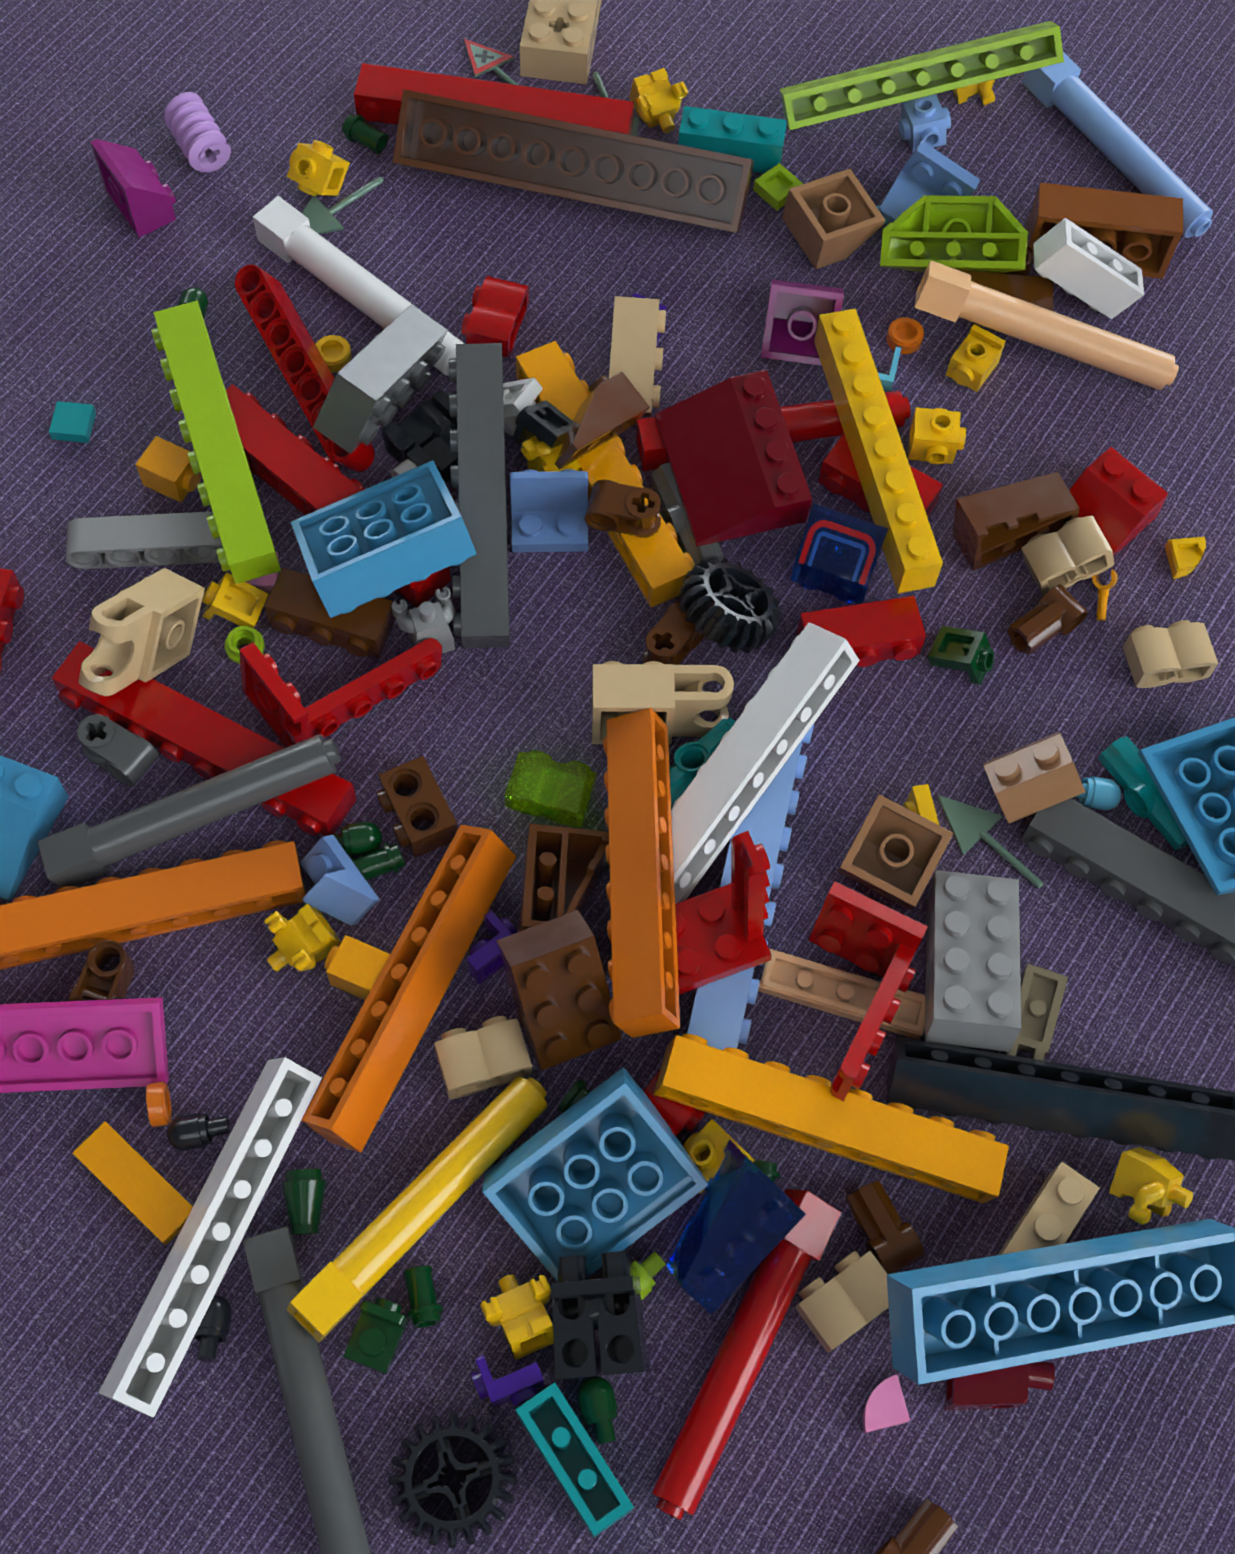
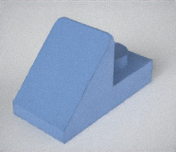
M334 835L322 837L300 861V864L315 884L302 900L306 904L350 926L356 925L379 900Z

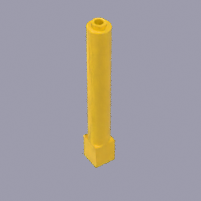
M516 1077L333 1262L330 1261L290 1301L287 1311L318 1343L328 1335L385 1273L547 1108L545 1100L547 1093L543 1086L531 1077L527 1079Z

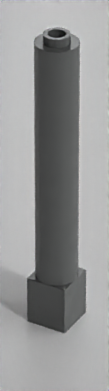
M318 734L93 827L81 823L37 841L46 876L50 881L62 888L77 886L111 872L110 864L336 773L335 764L341 762L338 749L332 739L325 741L324 737Z
M286 1226L244 1239L243 1244L254 1290L259 1297L320 1553L371 1554L318 1342L287 1311L290 1301L305 1287L293 1235Z

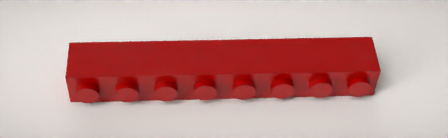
M362 63L354 91L356 115L360 114L365 120L370 122L398 125L403 89L628 135H631L633 127V101Z
M233 384L226 389L250 470L304 515L310 514L365 490L359 481L354 478L349 480L343 475L332 459L327 456L323 458L316 453L304 436H296L288 430L284 421L277 414L272 413L270 415L266 412L251 393L246 392L244 394ZM450 567L431 574L425 580L412 582L395 591L414 607L418 608L423 602H428L435 595L437 589L441 590L451 581Z
M81 641L77 643L52 676V680L59 692L58 697L63 703L73 709H79L81 706L90 711L91 715L108 717L124 729L141 736L150 744L158 747L159 752L167 759L175 763H179L182 760L192 765L193 770L207 780L284 749V747L154 679L146 683L138 679L110 696H103L84 688L78 683L81 665L95 648ZM108 669L98 676H111L112 672ZM331 774L262 802L261 805L276 817L282 818L283 815L294 819L297 821L298 827L310 835L317 836L320 833L324 836L335 834L356 802V796L352 783L335 774Z

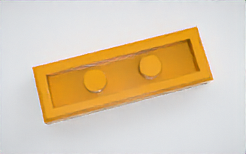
M106 1121L72 1152L165 1246L182 1230L193 1206Z

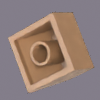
M851 169L790 188L782 219L815 269L847 259L880 229L885 222L884 217Z
M1060 732L983 763L994 794L1008 824L1086 792Z
M879 794L837 872L912 910L916 907L954 833Z

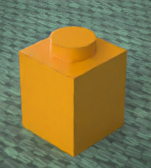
M155 436L135 464L144 486L182 503L189 492H193L197 488V484H199L201 479V473L194 475L187 454L190 451L158 436Z
M345 935L340 946L334 945L331 948L325 961L324 968L327 969L326 973L330 985L366 1000L390 954Z

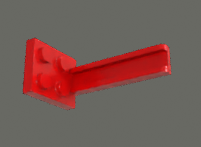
M428 638L304 708L301 705L300 695L291 682L284 683L278 675V667L273 658L268 653L262 654L254 642L239 649L242 691L284 747L287 748L318 734H321L323 737L330 736L344 722L353 717H363L379 702L386 698L393 699L398 697L407 686L420 679L427 680L431 678L441 668L442 645L436 639Z
M749 831L740 833L731 839V884L675 904L679 995L771 961L772 954L763 936L764 920L768 919L765 904L769 903L766 887L770 886L766 870L770 869V862L761 843L754 845Z
M834 881L808 941L820 946L829 953H834L858 965L865 971L873 972L883 977L830 1087L832 1096L844 1101L851 1086L858 1090L862 1086L871 1067L863 1062L867 1053L876 1056L884 1040L886 1032L880 1030L879 1027L882 1021L891 1024L902 1002L894 996L897 990L906 993L916 970L909 967L928 926Z

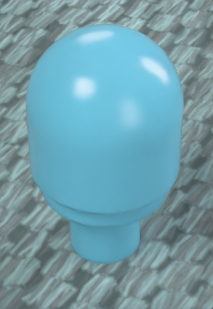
M1094 776L1090 778L1085 777L1082 780V784L1086 792L1074 797L1079 798V803L1087 808L1106 811L1115 808L1119 804L1121 789L1111 779Z

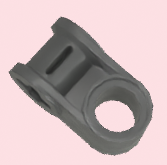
M88 716L78 726L77 735L80 743L83 745L86 758L109 772L115 779L126 786L134 787L159 757L158 751L147 740L129 732L106 716Z

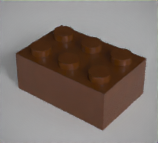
M578 910L497 940L527 1043L541 1070L622 1040L619 1027L613 1023L610 1017L609 1002L611 997L595 937Z

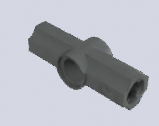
M668 462L660 465L658 469L651 473L650 481L661 500L664 522H670L674 527L683 553L688 552L695 565H698L701 560L708 561L711 557L719 561L723 560L724 555L718 542L696 547L670 464Z

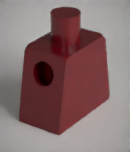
M1040 1361L946 1379L944 1409L1019 1408L1027 1404L1028 1388L1047 1391L1053 1389L1055 1380L1054 1363Z

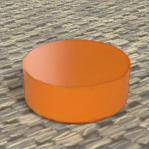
M909 317L897 318L888 328L887 344L893 351H895L896 347H900V354L914 353L921 347L924 329L915 319Z
M163 1081L147 1084L146 1103L151 1126L169 1125L172 1120V1106L167 1083Z

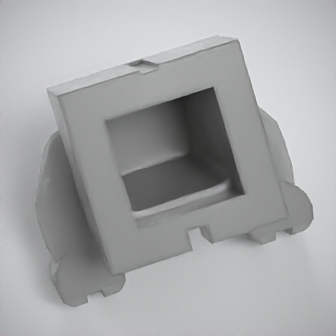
M443 587V592H440V589L435 591V603L423 602L418 608L411 609L409 612L405 600H400L398 605L396 601L392 603L393 616L396 618L400 630L409 634L413 647L428 638H434L442 645V653L455 650L454 637L449 626L455 614V607L451 600L449 588Z

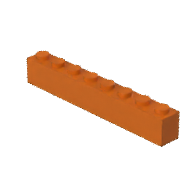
M651 707L606 719L607 736L603 738V747L607 756V771L604 773V784L608 792V807L605 809V821L609 828V844L606 845L605 854L610 866V882L606 885V893L611 904V920L607 923V932L612 945V959L608 962V972L613 988V999L609 1002V1013L613 1023L631 1038L680 1029L668 726Z
M460 825L307 1107L301 1121L330 1143L362 1153L482 924L484 916L487 914L517 856L491 829Z
M280 840L266 843L260 849L251 851L230 850L223 853L221 857L210 860L189 859L182 862L180 866L169 869L148 868L139 872L137 876L123 879L107 877L99 880L96 885L82 888L66 886L57 889L54 894L41 897L31 895L17 897L12 903L0 905V970L88 951L96 943L103 940H114L118 943H124L303 903L302 899L306 895V889L294 841L287 843Z

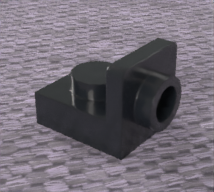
M545 400L521 410L515 421L517 426L512 439L517 443H521L536 436L540 442L543 441L549 447L554 448L564 443L573 421Z

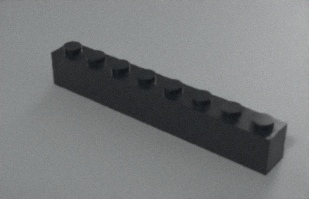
M896 1037L886 1080L888 1103H901L913 1108V1110L918 1108L936 1111L950 1117L966 1116L983 1119L992 1124L1009 1123L1026 1126L1035 1131L1051 1130L1069 1133L1078 1138L1094 1137L1112 1140L1120 1145L1136 1144L1154 1147L1163 1152L1179 1151L1197 1154L1211 1160L1221 1158L1235 1161V1092Z

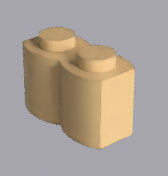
M1093 516L1073 518L1067 521L1057 532L1038 534L1021 548L1024 562L1043 596L1059 584H1062L1067 589L1079 580L1098 575L1115 564L1113 551Z
M1181 620L1171 624L1168 628H1154L1152 625H1144L1133 630L1123 645V650L1137 688H1152L1172 682L1187 683L1210 677L1219 664L1205 624L1200 622L1191 623L1189 620Z
M497 1016L483 1022V1028L476 1031L466 1032L465 1028L452 1029L443 1033L441 1040L434 1042L435 1053L449 1099L460 1098L478 1093L490 1087L511 1083L516 1077L526 1078L532 1075V1064L518 1019L507 1020L506 1016Z
M856 1251L852 1252L834 1266L839 1273L826 1284L819 1277L799 1292L803 1301L795 1308L827 1353L831 1352L889 1308L887 1273L871 1251L862 1257Z

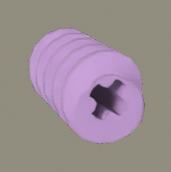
M185 92L175 96L165 108L164 121L170 129L172 136L176 139L178 146L182 149L184 156L188 159L189 164L194 170L199 172H212L220 169L229 160L231 147L226 143L225 136L220 132L219 126L209 114L208 108L203 104L201 97L197 93Z

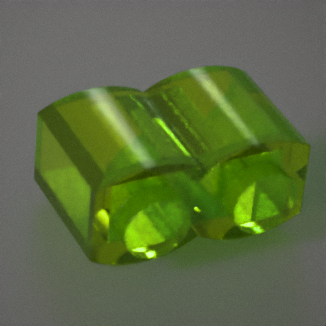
M542 751L519 752L505 792V806L520 813L545 817L557 823L582 828L596 785L597 773L591 771L590 767L582 762L569 761L568 763H558L552 760L550 755Z

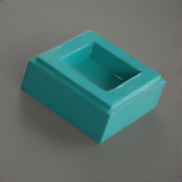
M57 401L49 429L51 439L89 443L96 416L94 405Z

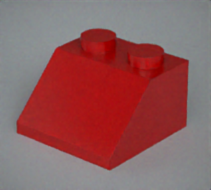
M1112 447L1090 464L1069 489L1080 507L1078 517H1094L1113 551V557L1157 517L1169 494Z

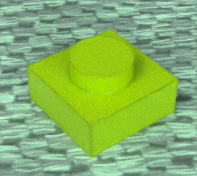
M778 163L754 180L753 191L778 211L785 206L789 189L803 183Z

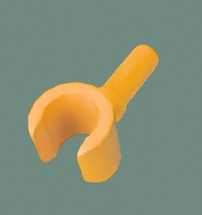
M1113 569L1111 570V581L1107 585H1102L1099 582L1100 574L1092 576V582L1098 588L1097 621H1106L1109 590L1118 581V574Z

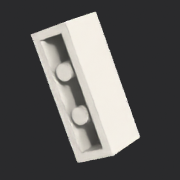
M1064 218L1033 243L1034 267L1040 276L1049 278L1061 286L1066 293L1075 295L1086 302L1091 309L1103 313L1110 319H1113L1144 296L1142 269L1067 218Z

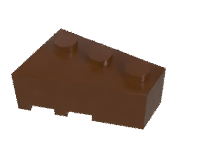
M1058 472L1041 475L957 498L952 536L971 569L975 571L1022 550L1021 548L1038 534L1057 532L1067 521L1078 517L1080 507Z
M529 823L524 854L519 932L576 910L580 914L582 913L606 862L605 848L609 844V832Z

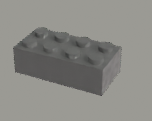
M411 304L337 373L313 428L350 454L361 443L366 446L369 445L380 428L379 425L381 424L386 427L394 418L398 410L397 407L399 406L401 409H404L413 398L415 389L421 392L428 384L433 374L428 370L443 355L446 347L442 345V342L448 330Z

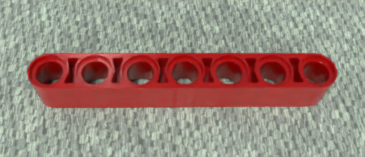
M253 264L246 265L239 270L235 277L236 291L313 428L335 378L282 284L258 266ZM313 428L325 452L333 461L354 472H363L372 464L375 451L371 442L367 446L361 443L350 454Z

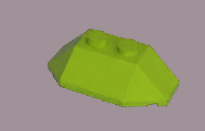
M924 195L904 211L893 223H890L883 229L880 266L925 273L930 260L957 270L990 273L1025 270L1028 231L996 196Z

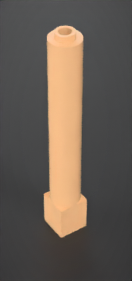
M930 260L916 291L915 308L955 323L958 317L1157 390H1162L1165 385L1170 386L1178 373L1179 366L1175 364V356L977 284L971 281L970 274Z

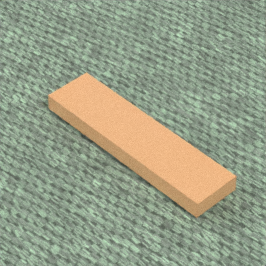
M770 949L772 954L771 961L765 963L758 992L862 1023L881 984L880 981ZM897 990L894 997L902 1002L891 1024L882 1021L879 1028L920 1040L925 1027V995L907 990L906 993Z

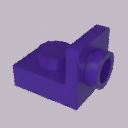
M492 911L487 913L484 918L486 929L493 938L491 940L485 938L478 942L470 950V956L466 958L469 974L479 985L504 966L497 940L518 933L507 918L503 917L499 920Z

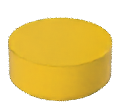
M328 335L318 340L315 344L331 373L339 372L352 360L350 344L341 336Z

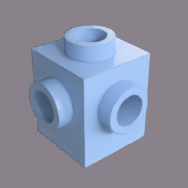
M936 94L901 102V119L898 122L899 132L903 141L908 140L912 152L915 151L921 141H924L933 148L946 145L947 129L951 128L950 113L947 107L942 108Z

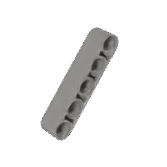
M213 512L77 518L67 524L66 562L72 567L79 569L220 563L216 549L222 548L223 545L220 537L213 539L206 516L213 515Z

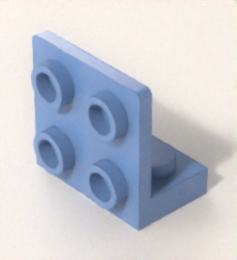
M921 141L904 164L878 210L886 220L893 223L922 196H970L979 184L980 179L924 141Z
M529 469L521 472H511L512 552L588 551V524L584 520L588 505V472L573 469L554 472H538Z

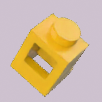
M974 324L967 337L951 357L946 375L954 379L959 385L978 392L999 363L1006 341Z

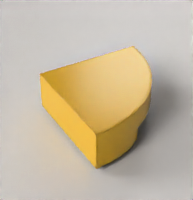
M1205 536L1169 539L1164 547L1173 579L1186 576L1197 567L1206 549Z

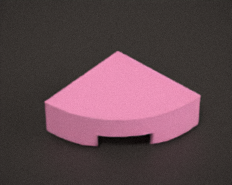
M898 1375L891 1376L882 1381L868 1397L862 1415L864 1434L910 1422Z

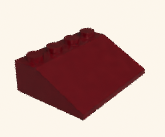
M767 370L730 377L655 414L654 418L696 547L807 522L812 497Z

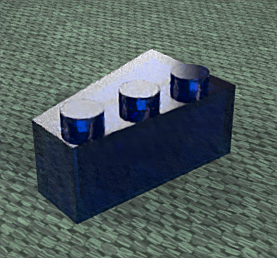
M730 1139L723 1151L726 1155L715 1177H710L709 1185L704 1189L706 1195L695 1217L691 1215L667 1264V1268L679 1285L711 1315L806 1215Z

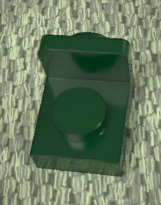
M942 625L927 657L932 666L967 671L971 682L980 685L986 672L992 669L995 655L985 632Z
M377 1297L374 1303L363 1300L359 1308L361 1315L343 1357L346 1360L387 1375L408 1325L406 1317L399 1314L402 1307L380 1297Z

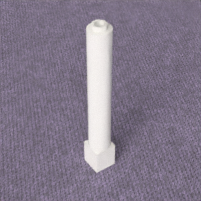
M279 196L253 216L257 240L287 263L293 259L385 329L411 305L409 301L311 229L309 219ZM449 331L442 342L446 349L434 365L435 368L445 375H449V359L456 358V344H465Z

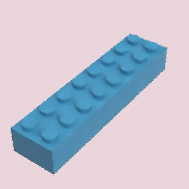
M1212 1219L886 1275L893 1368L918 1385L1235 1324V1228Z

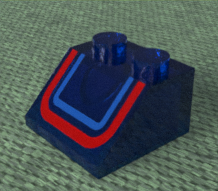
M814 503L794 561L790 580L797 582L806 589H817L834 595L838 600L846 603L863 604L879 563L888 528Z

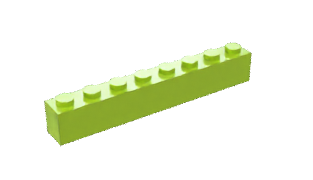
M1052 21L781 88L779 90L785 120H787L786 125L789 130L1062 63L1064 62L1060 26Z
M198 300L153 312L158 328L151 329L158 352L165 350L167 357L160 359L166 381L174 380L176 387L169 390L175 411H183L185 419L178 421L184 442H192L194 451L187 452L194 475L201 473L204 481L197 484L203 506L211 505L213 515L206 516L213 539L220 537L223 545L222 548L216 549L222 571L230 570L235 584L279 572L281 568Z

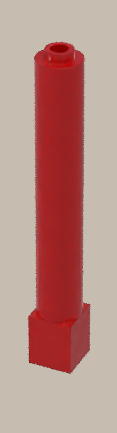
M899 390L885 392L896 427H903L905 419L910 418L909 399L903 397ZM833 399L780 407L793 443L842 436L844 433ZM654 417L639 419L636 426V445L642 471L656 470L660 465L669 462Z
M785 1189L763 1235L764 1238L769 1240V1243L651 1492L653 1496L659 1499L655 1507L681 1521L684 1513L694 1516L811 1260L820 1261L842 1213L808 1190Z

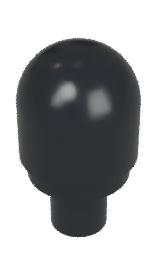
M200 1112L179 1116L170 1123L167 1129V1139L172 1147L180 1151L204 1148L206 1145L212 1144L214 1136L230 1134V1123L227 1116L210 1119L207 1113L201 1114Z
M214 1295L194 1335V1339L200 1341L197 1359L200 1361H216L218 1343L225 1342L226 1336L229 1335L232 1308L230 1303L222 1296Z

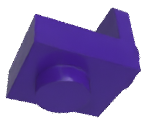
M482 1355L475 1358L478 1370L470 1373L480 1400L489 1397L493 1408L510 1400L513 1407L524 1404L538 1394L537 1388L544 1386V1379L537 1362L493 1381L485 1357Z

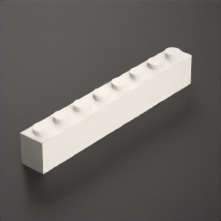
M809 622L801 634L793 640L790 649L779 664L771 670L767 680L754 698L746 704L743 713L732 728L724 734L720 744L707 762L699 768L694 780L682 796L673 804L671 815L675 904L687 899L860 661L845 638Z
M285 1057L267 1061L100 1388L99 1394L154 1418L322 1077Z

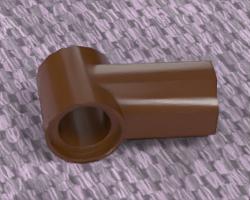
M1059 584L1048 591L1039 600L1034 609L1009 625L1007 633L1011 639V644L1019 653L1023 652L1030 655L1059 633L1064 636L1073 631L1086 618L1088 611L1062 584Z
M880 1180L871 1182L846 1197L845 1201L867 1240V1252H872L887 1274L896 1273L925 1258L924 1249L918 1235L908 1222L901 1220Z
M926 1498L896 1537H890L877 1554H938L952 1537L958 1525L940 1506Z

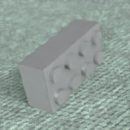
M935 870L926 902V926L928 928L926 930L925 1041L1010 1052L1021 1030L1019 879Z

